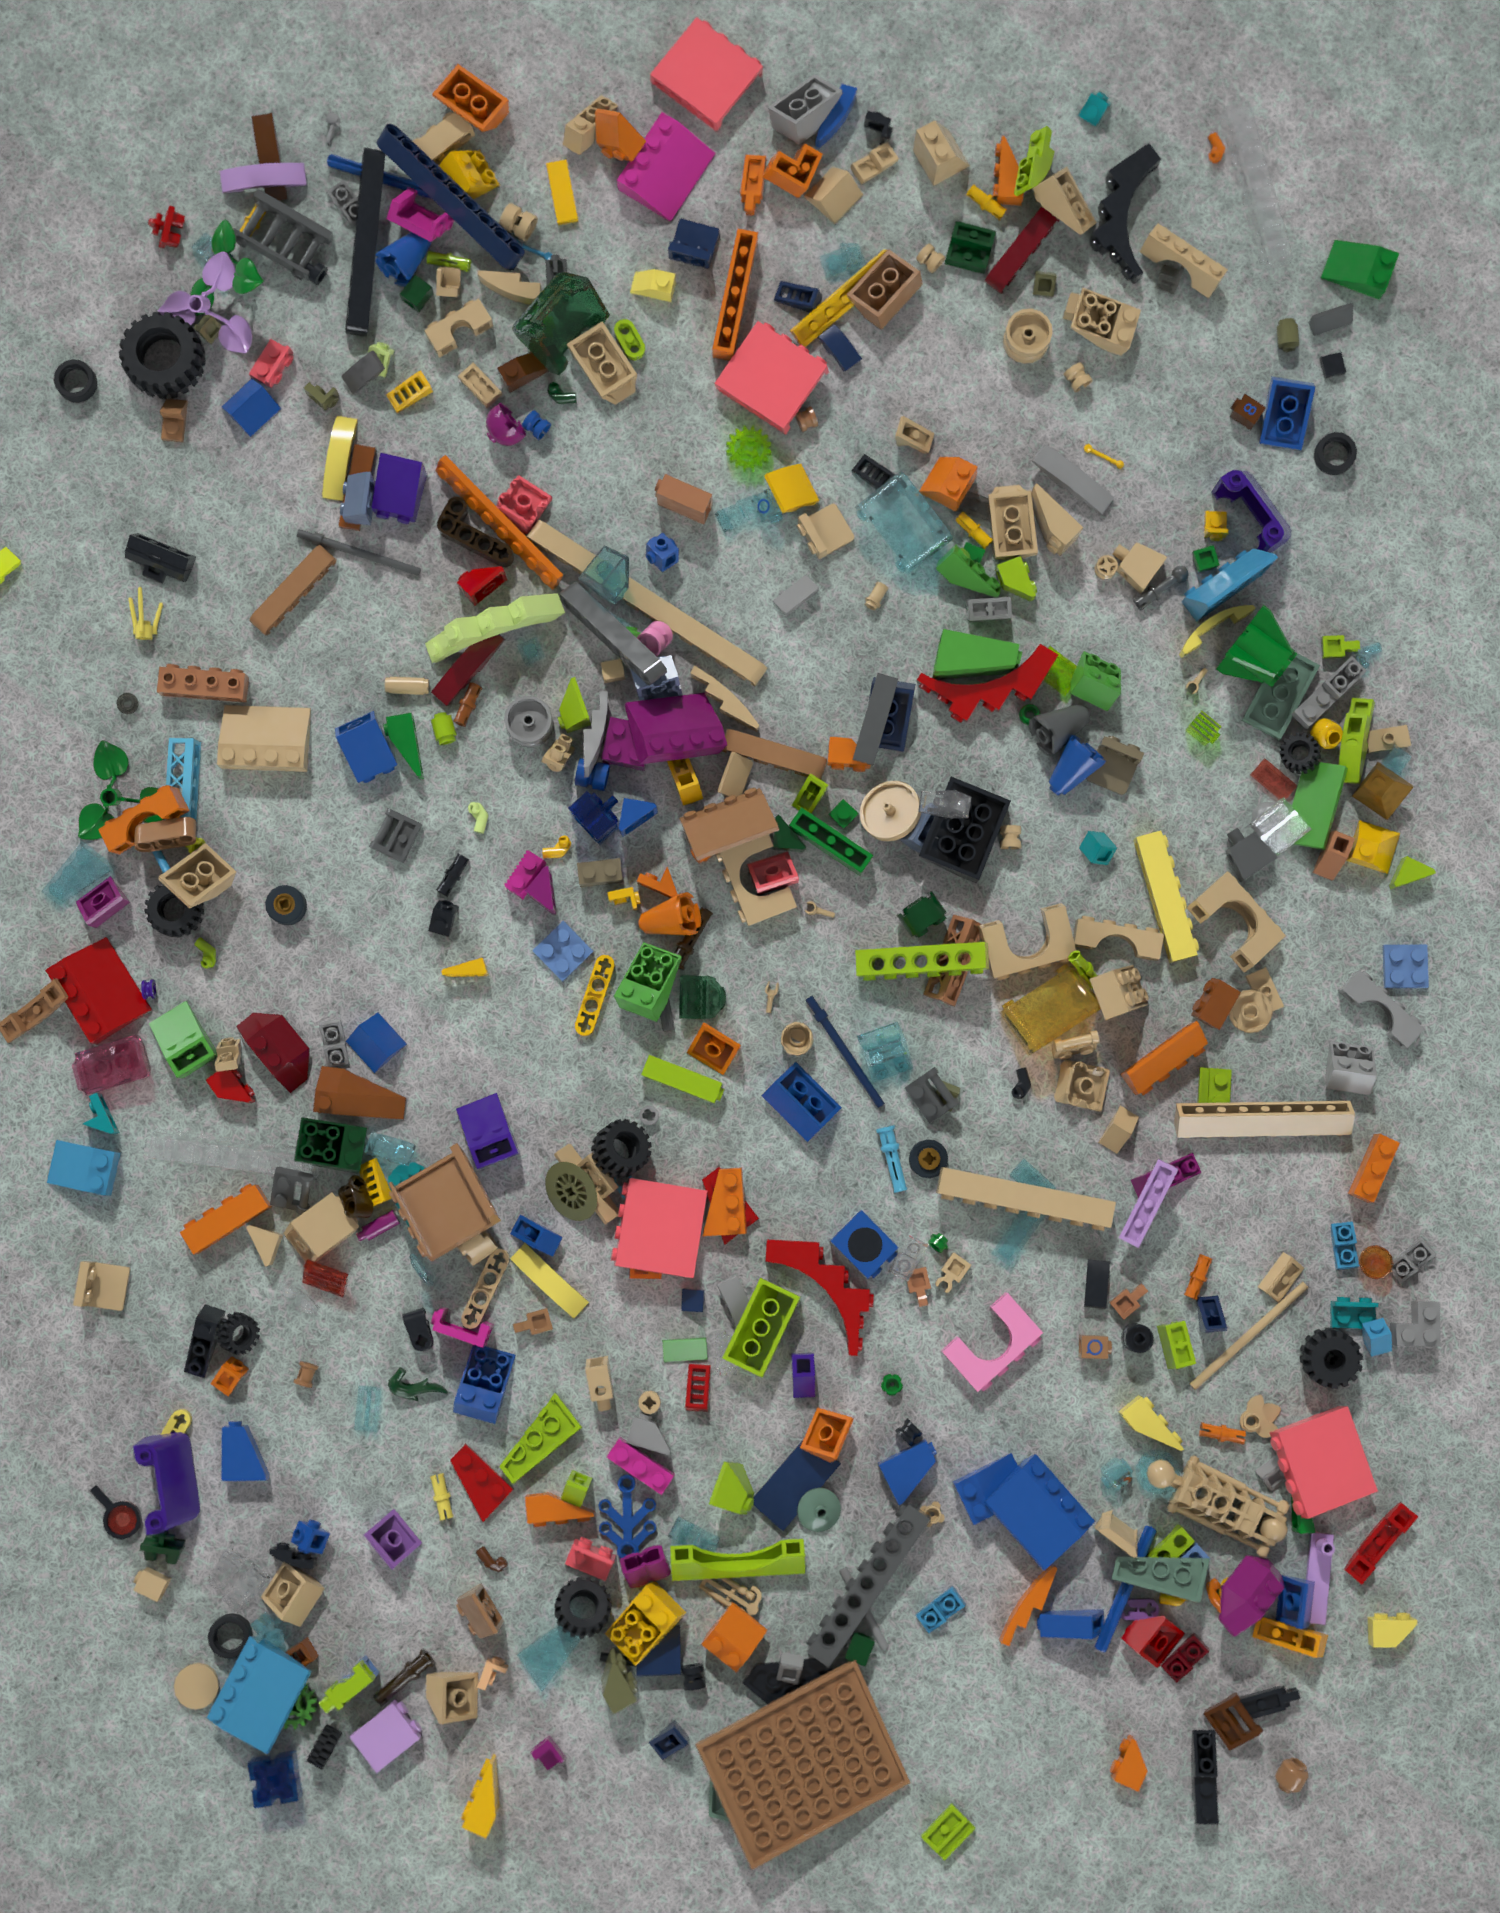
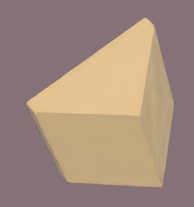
M832 167L804 197L832 223L836 224L863 196V193L848 171Z

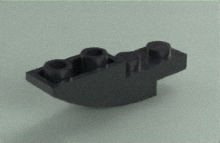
M1192 1730L1191 1776L1195 1824H1219L1215 1730Z

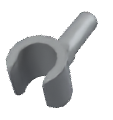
M330 111L326 117V122L331 125L326 143L331 144L334 131L338 128L341 119L337 114Z

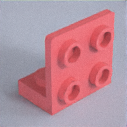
M580 1537V1540L575 1538L565 1565L606 1581L616 1555L612 1554L613 1550L602 1545L600 1548L592 1545L593 1541L584 1537Z

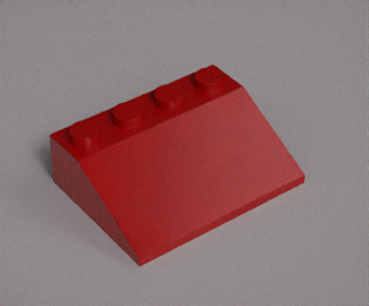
M107 937L61 959L45 969L51 981L57 978L68 995L65 1001L66 1005L92 1044H99L152 1010L147 1000L143 999L142 992Z

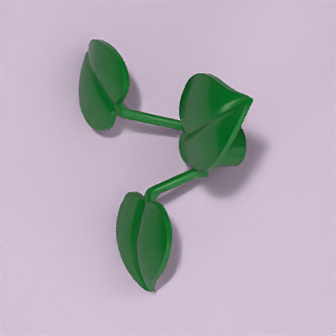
M224 219L213 234L212 250L215 255L220 252H226L231 261L236 264L232 286L236 293L245 294L257 288L264 280L259 275L251 259L242 258L240 261H237L230 256L229 253L235 249L236 237L230 222ZM200 278L194 283L190 295H201L202 292H206L212 286L205 284L203 278ZM214 292L207 295L211 303L210 309L214 303ZM196 313V316L203 315L205 313Z
M102 740L96 748L93 766L96 775L100 779L106 780L112 777V780L107 785V789H104L100 794L103 806L98 803L86 805L81 810L78 837L81 839L94 840L102 838L98 829L103 827L106 821L114 818L113 815L108 813L110 810L109 806H117L121 801L139 803L141 799L154 795L159 789L156 787L142 789L140 799L122 797L118 789H113L116 775H122L126 772L129 760L127 754L121 748L105 740ZM153 815L144 821L150 823L164 819L158 815Z

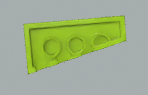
M557 1393L553 1394L550 1401L540 1411L538 1417L528 1427L523 1437L516 1443L499 1466L512 1484H515L583 1428Z

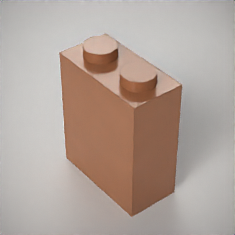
M667 474L664 475L662 480L659 479L654 491H656L655 497H657L658 505L703 525L705 524L713 506L711 493Z

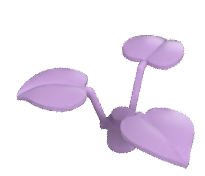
M220 252L214 255L203 269V281L205 284L212 286L211 289L202 292L201 295L192 296L185 291H176L166 299L158 311L161 315H164V312L172 313L174 317L178 315L190 325L196 321V313L210 315L225 323V325L221 326L218 334L219 341L224 348L240 353H247L250 349L252 331L246 319L234 315L228 321L226 318L209 310L211 303L207 295L214 292L216 288L220 291H228L233 287L235 266L226 252Z

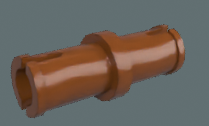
M472 682L469 683L464 698L460 699V707L453 720L457 725L466 727L472 710L476 708L475 703L482 690L480 685Z

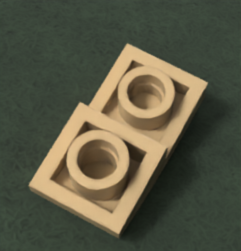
M228 1037L218 1043L216 1047L218 1057L215 1061L216 1072L238 1069L241 1058V1039L234 1040L233 1037Z

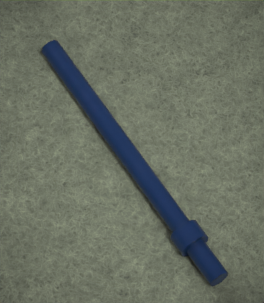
M813 996L807 998L805 1001L815 1014L813 1015L818 1023L822 1024L876 1107L879 1108L884 1105V1101L827 1018L829 1015L824 1009H821Z

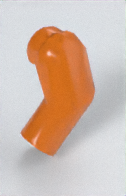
M1214 132L1208 136L1213 146L1208 154V158L1212 163H1218L1222 160L1226 148L1218 133Z
M1213 1578L1210 1582L1207 1581L1205 1587L1209 1601L1221 1613V1597L1216 1592L1221 1588V1584L1216 1578Z

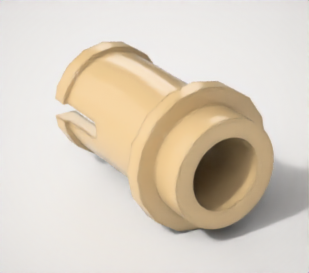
M876 582L869 597L865 598V606L874 611L880 608V602L886 591H888V587L881 582Z

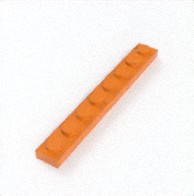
M446 455L440 458L435 470L438 476L445 480L452 487L453 491L465 500L469 508L474 510L482 518L483 522L489 525L496 532L497 536L511 547L512 551L526 563L529 569L533 570L541 578L544 584L548 585L552 590L559 585L563 574Z

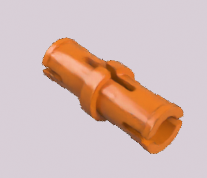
M1199 1254L1194 1270L1190 1272L1189 1276L1191 1278L1184 1293L1185 1296L1198 1300L1201 1287L1207 1281L1206 1275L1213 1260L1212 1258Z
M1201 1422L1200 1428L1208 1429L1209 1431L1200 1430V1437L1215 1438L1219 1442L1230 1441L1242 1445L1245 1442V1439L1236 1437L1237 1435L1246 1437L1245 1430L1227 1428L1226 1425L1222 1424L1216 1426Z

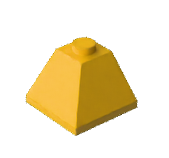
M1359 820L1353 837L1355 840L1346 861L1388 874L1400 833Z

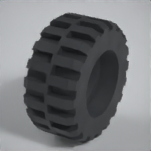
M159 311L153 312V316L142 315V320L138 322L134 320L131 323L132 328L130 330L126 328L123 333L125 339L120 340L119 346L122 350L119 351V358L122 361L121 366L137 389L141 392L145 391L148 396L155 397L156 394L159 399H166V395H170L171 398L178 397L177 393L180 391L186 394L189 392L187 387L190 385L195 387L198 383L196 377H202L204 372L201 366H205L206 359L203 355L205 350L201 340L193 327L178 315L174 317L169 312H164V315H161ZM165 339L179 343L181 347L180 356L172 367L163 371L147 369L144 364V357L152 344Z

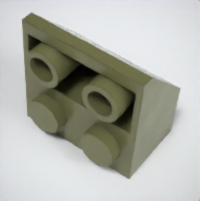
M615 1648L609 1651L601 1678L602 1694L613 1715L637 1702L636 1693L639 1692L632 1671L628 1673L624 1656L621 1652L617 1654Z

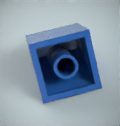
M374 711L335 728V737L358 783L362 781L363 783H368L374 780L375 775L379 773L387 774L395 770V766L398 765Z

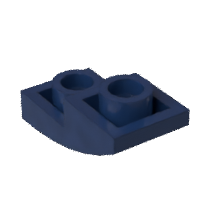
M835 324L818 336L827 353L833 355L843 372L862 360L857 350Z

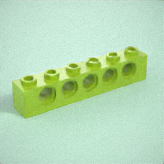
M986 942L855 950L856 976L863 977V981H874L877 976H884V980L897 979V975H905L906 978H919V974L927 973V977H939L940 973L949 972V976L962 975V971H970V974H984L983 970H989L988 943ZM966 953L969 954L971 957L970 962L967 965H962L960 962L961 956ZM942 955H947L949 958L946 966L939 965V958ZM925 956L927 964L925 967L919 968L917 960ZM903 957L906 964L902 969H897L896 961ZM878 959L884 961V967L881 970H876L874 967Z

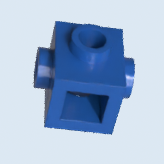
M664 533L657 537H652L646 543L645 555L649 563L654 564L661 572L679 562V548Z
M309 1519L308 1522L299 1520L293 1532L291 1542L298 1546L297 1550L300 1552L323 1554L330 1533L320 1527L321 1523Z

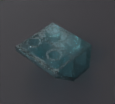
M898 1021L857 1036L873 1083L913 1069L906 1039Z

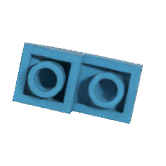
M1353 1221L1331 1224V1238L1336 1270L1358 1268L1359 1261L1355 1246L1357 1240Z
M951 1586L916 1614V1617L927 1632L930 1633L945 1623L953 1614L964 1608L966 1603L956 1589Z

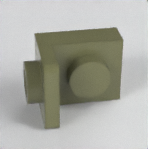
M310 382L304 387L306 395L324 411L328 407L333 408L339 400V393L334 387L327 394L319 385L313 386Z

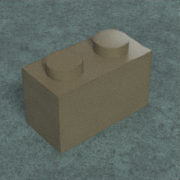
M620 858L577 863L580 887L624 883Z

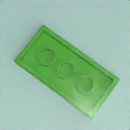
M1319 762L1318 766L1314 765V770L1308 769L1306 774L1303 771L1301 772L1282 840L1284 843L1321 850L1326 849L1348 768L1342 765Z

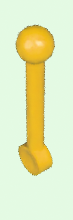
M1090 444L1084 446L1086 453L1091 452L1115 464L1119 469L1124 467L1123 461H1117L1093 449Z

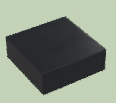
M1342 352L1319 358L1324 379L1346 373Z

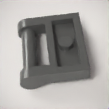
M387 808L386 817L375 840L371 841L369 847L404 863L422 824ZM396 819L399 822L387 846L384 847L382 843L393 820Z
M936 1067L905 1087L929 1124L960 1103L957 1098L952 1096L938 1076ZM929 1078L931 1079L935 1087L938 1089L942 1097L945 1099L947 1104L943 1103V1101L940 1099L936 1091L933 1089V1087L928 1081Z
M276 1166L270 1205L295 1210L298 1214H303L310 1209L308 1201L314 1176L310 1173ZM297 1182L302 1184L300 1201L294 1199Z

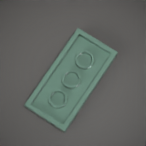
M1297 654L1273 687L1261 683L1241 721L1280 741L1293 718L1291 714L1300 705L1320 665Z

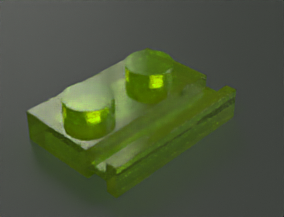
M1049 646L1050 650L1058 654V658L1043 681L1063 696H1066L1070 691L1071 679L1077 665Z

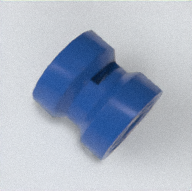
M533 410L524 419L522 427L527 431H531L537 440H541L544 437L542 431L547 433L551 423L546 419H542L540 414Z

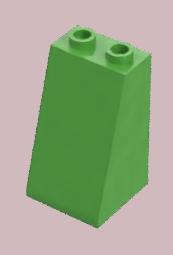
M943 629L932 678L943 680L1008 674L1014 668L1017 669L1018 664H1020L1022 651H1019L1020 644Z

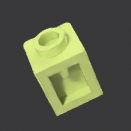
M377 342V344L369 346L368 353L374 350L385 367L379 376L386 377L390 357L394 354V350L390 349V345Z

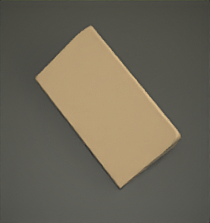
M731 752L717 792L726 798L733 795L736 797L742 795L753 761L738 753Z
M1283 1252L1261 1281L1258 1288L1279 1303L1304 1267L1293 1257Z

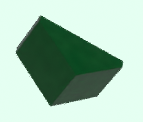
M778 814L775 820L779 830L774 832L772 850L803 853L806 850V846Z

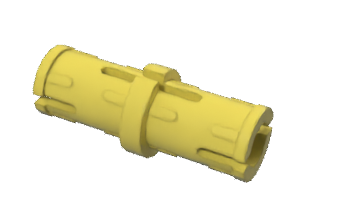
M444 1473L438 1474L439 1484L436 1475L430 1476L435 1494L433 1500L437 1503L439 1520H445L444 1510H446L447 1519L454 1517L449 1501L451 1496L450 1492H447Z

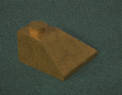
M1377 762L1355 790L1352 797L1388 820L1414 786Z

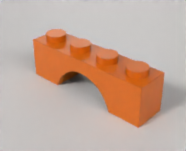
M165 785L160 787L154 795L141 799L138 805L125 809L119 817L106 821L104 826L98 830L108 851L120 855L134 846L135 827L148 817L158 815L162 819L168 820L179 818L190 810L180 790L176 787Z

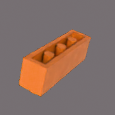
M250 1183L239 1190L241 1193L236 1197L231 1195L221 1201L222 1206L214 1209V1207L202 1213L203 1218L198 1221L193 1219L183 1226L185 1229L180 1234L193 1255L201 1253L272 1207L259 1185L252 1186Z

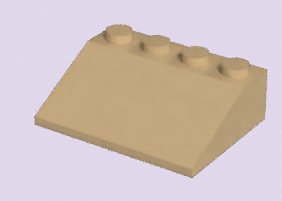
M225 705L218 741L217 765L221 769L308 772L311 708Z

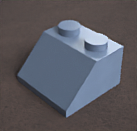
M371 472L348 475L347 482H344L343 495H345V502L341 503L340 515L343 516L345 523L371 526L373 514L371 507L375 488V480Z

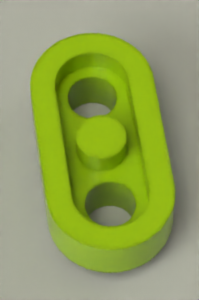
M628 319L619 320L614 326V334L622 350L630 360L641 359L645 354V344L636 327ZM627 329L629 333L623 335L621 331ZM633 347H637L639 350L638 352L633 353L631 352V349Z

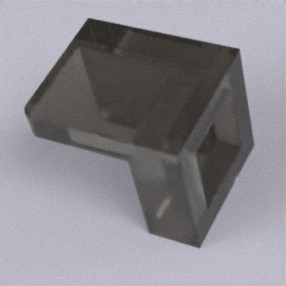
M1163 265L1154 288L1174 295L1185 267L1181 265L1178 270L1168 265Z

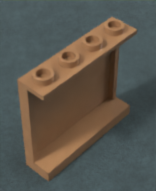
M458 1143L450 1147L451 1154L396 1186L392 1182L388 1183L392 1190L389 1192L395 1204L399 1203L401 1207L398 1210L400 1216L404 1221H408L410 1227L407 1229L413 1239L417 1238L419 1245H417L418 1251L422 1257L427 1256L431 1262L501 1221L464 1150Z

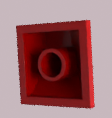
M502 566L472 569L470 572L466 571L460 575L459 581L456 583L471 603L476 606L508 579Z
M1164 1616L1134 1620L1125 1629L1121 1639L1144 1659L1158 1668L1185 1633Z

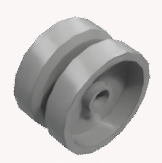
M526 695L516 698L505 711L504 722L507 732L513 741L522 747L533 748L540 746L549 739L553 732L554 722L550 709L543 700L535 696ZM531 718L532 722L530 724H526L528 722V719Z

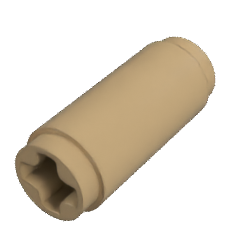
M393 676L385 678V692H389V694H429V679Z

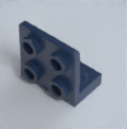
M680 218L673 242L670 241L669 259L709 269L720 229Z

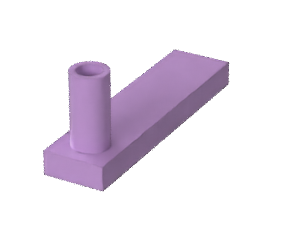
M1158 1159L1119 1236L1120 1239L1139 1248L1178 1168Z
M1318 1532L1310 1533L1306 1580L1315 1581L1310 1623L1325 1625L1331 1560L1335 1547L1333 1545V1534Z

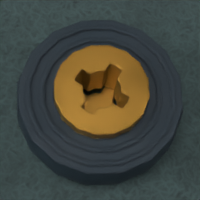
M926 1139L919 1141L913 1146L909 1154V1163L915 1174L922 1178L931 1179L940 1175L941 1167H947L948 1154L941 1143Z

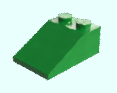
M1334 240L1321 279L1380 300L1386 292L1399 253L1377 245Z

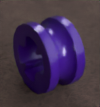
M151 979L150 982L142 980L141 992L143 999H148V997L156 998V983L154 979Z

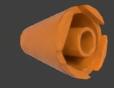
M688 892L680 893L642 913L638 924L640 929L646 934H697L698 931L696 929L701 926L699 906L691 900V898H694L692 894Z

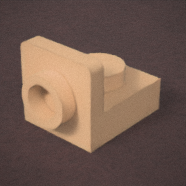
M495 1656L492 1659L487 1658L477 1688L486 1690L487 1684L492 1686L497 1673L493 1669L506 1673L509 1665L505 1664L504 1659Z

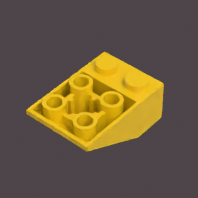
M654 1581L641 1590L604 1634L636 1666L674 1628L687 1612Z
M495 1754L492 1755L491 1760L486 1758L479 1774L482 1777V1781L477 1779L470 1795L473 1802L468 1800L460 1818L464 1820L461 1828L484 1838H487L500 1807L497 1758Z

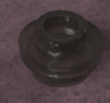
M123 693L118 697L116 705L123 714H132L137 710L139 702L135 695ZM127 700L131 701L130 707L124 706Z

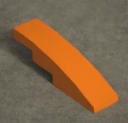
M1051 1564L1021 1596L1000 1635L999 1641L1002 1644L1010 1646L1017 1625L1026 1629L1033 1607L1042 1611L1058 1569L1055 1565Z

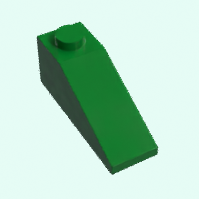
M406 713L386 717L387 723L383 724L385 736H389L420 780L424 779L413 714Z

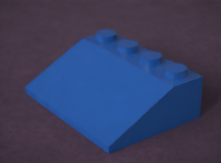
M1036 1454L1024 1459L984 1502L1043 1571L1081 1538L1095 1522Z

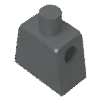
M1237 827L1227 834L1234 846L1225 852L1240 882L1278 858L1254 832L1244 838Z

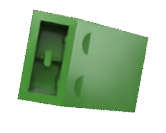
M643 942L614 994L619 1008L657 1022L668 1002L682 957Z
M187 1001L149 1023L166 1061L177 1078L183 1079L218 1057L216 1048Z

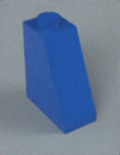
M229 1421L228 1425L222 1427L221 1481L268 1480L270 1473L249 1426L242 1425V1421Z
M924 1439L878 1463L898 1505L904 1503L936 1462L934 1455L937 1452L932 1442L927 1443Z
M1104 1609L1045 1611L1038 1617L1037 1628L1040 1630L1041 1637L1094 1639L1099 1636L1104 1625Z

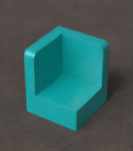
M1088 831L1079 849L1091 863L1108 865L1117 847L1105 833Z

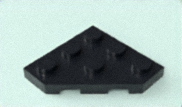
M816 1658L804 1659L799 1684L776 1680L780 1661L761 1663L753 1667L742 1681V1684L766 1704H770L833 1669L831 1667L828 1668Z

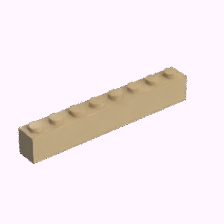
M1351 1101L1176 1103L1174 1126L1177 1138L1352 1135L1355 1112Z
M941 1167L936 1193L941 1194V1199L954 1201V1197L963 1198L962 1203L975 1205L976 1201L983 1202L984 1207L996 1210L997 1205L1006 1207V1212L1018 1214L1019 1210L1027 1211V1216L1040 1218V1214L1049 1216L1048 1220L1060 1223L1062 1219L1070 1220V1225L1083 1227V1223L1092 1224L1091 1229L1104 1231L1105 1227L1111 1228L1116 1205L1114 1201Z

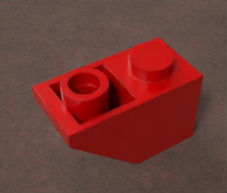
M238 1069L215 1072L205 1080L217 1098L246 1103L255 1102V1099L252 1097L255 1095L254 1091L248 1084L244 1085L240 1080L243 1076Z

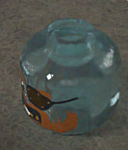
M1114 1457L1101 1467L1102 1477L1100 1480L1107 1489L1112 1487L1114 1490L1119 1491L1132 1480L1131 1473L1134 1471L1123 1458Z

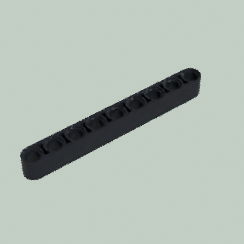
M364 147L362 155L345 334L367 337L385 165V153L382 150Z

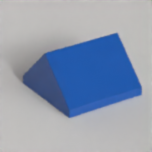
M254 379L248 381L221 406L250 437L281 409L264 387Z
M624 798L619 823L621 836L625 837L658 813L655 803Z
M379 1012L358 1025L346 1040L347 1044L374 1073L407 1045Z
M1282 1575L1284 1589L1278 1596L1275 1620L1298 1629L1307 1628L1310 1625L1315 1581Z

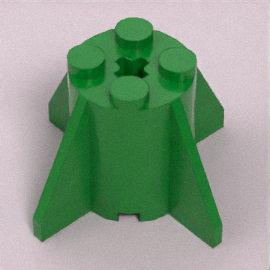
M1263 605L1246 627V630L1227 651L1226 656L1216 670L1224 675L1262 682L1273 687L1298 653L1291 648L1272 611Z

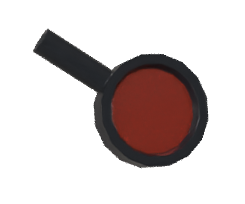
M95 1485L90 1492L107 1509L103 1516V1526L107 1534L116 1539H126L136 1534L142 1522L141 1512L138 1507L132 1502L125 1500L113 1503Z

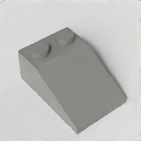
M812 75L768 107L772 128L800 145L816 133L843 94L842 90L819 76Z

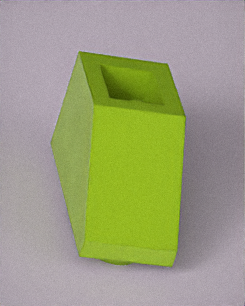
M1021 556L996 565L995 572L1003 590L1028 601L1035 599L1037 587L1034 581H1030L1028 564L1026 561H1022Z

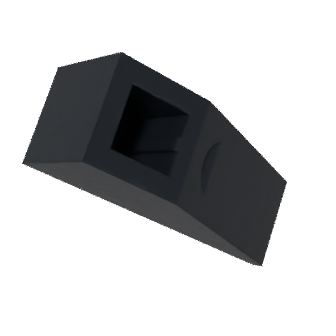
M205 1304L196 1316L184 1372L205 1379L217 1344V1338H219L216 1335V1331L221 1330L217 1327L218 1324L223 1325L221 1320L225 1317V1310Z

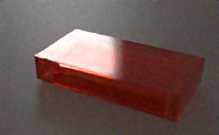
M1265 758L1250 774L1282 803L1297 787L1293 781Z

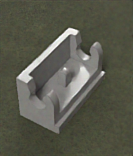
M1011 597L966 600V607L968 609L967 619L969 621L1012 618Z

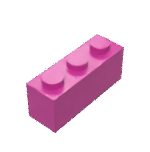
M619 1437L606 1458L662 1495L673 1479L674 1473L632 1444L626 1443L627 1441L622 1437Z

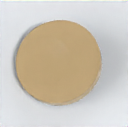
M883 782L871 789L863 799L860 807L861 823L865 830L875 839L881 841L901 839L908 835L918 824L922 812L921 800L915 790L904 782Z

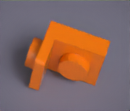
M231 1356L221 1366L211 1385L226 1396H229L241 1378L248 1372L249 1368L242 1361Z

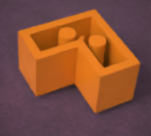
M804 144L796 152L793 159L778 151L770 159L762 177L799 198L807 191L823 154L807 144Z

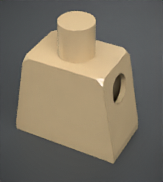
M1137 542L1130 551L1119 544L1112 553L1113 556L1122 561L1117 568V572L1140 594L1167 559L1165 555Z
M608 1356L586 1359L585 1371L591 1401H597L598 1411L611 1409L610 1399L613 1398L614 1394Z

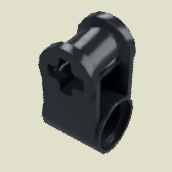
M424 1307L402 1314L412 1346L417 1351H427L431 1349L434 1343L429 1320H426L425 1317L426 1311ZM421 1335L423 1338L428 1339V1342H425V1347L418 1345L417 1341L420 1340Z

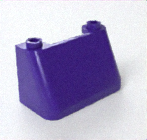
M1232 470L1219 479L1211 491L1216 500L1226 498L1233 503L1241 498L1263 528L1262 533L1256 537L1259 540L1258 550L1272 553L1290 539L1292 535L1290 526L1250 472Z
M182 1432L144 1437L133 1445L134 1457L139 1465H154L161 1509L150 1512L145 1518L146 1535L161 1533L197 1517L200 1512V1501L189 1436Z

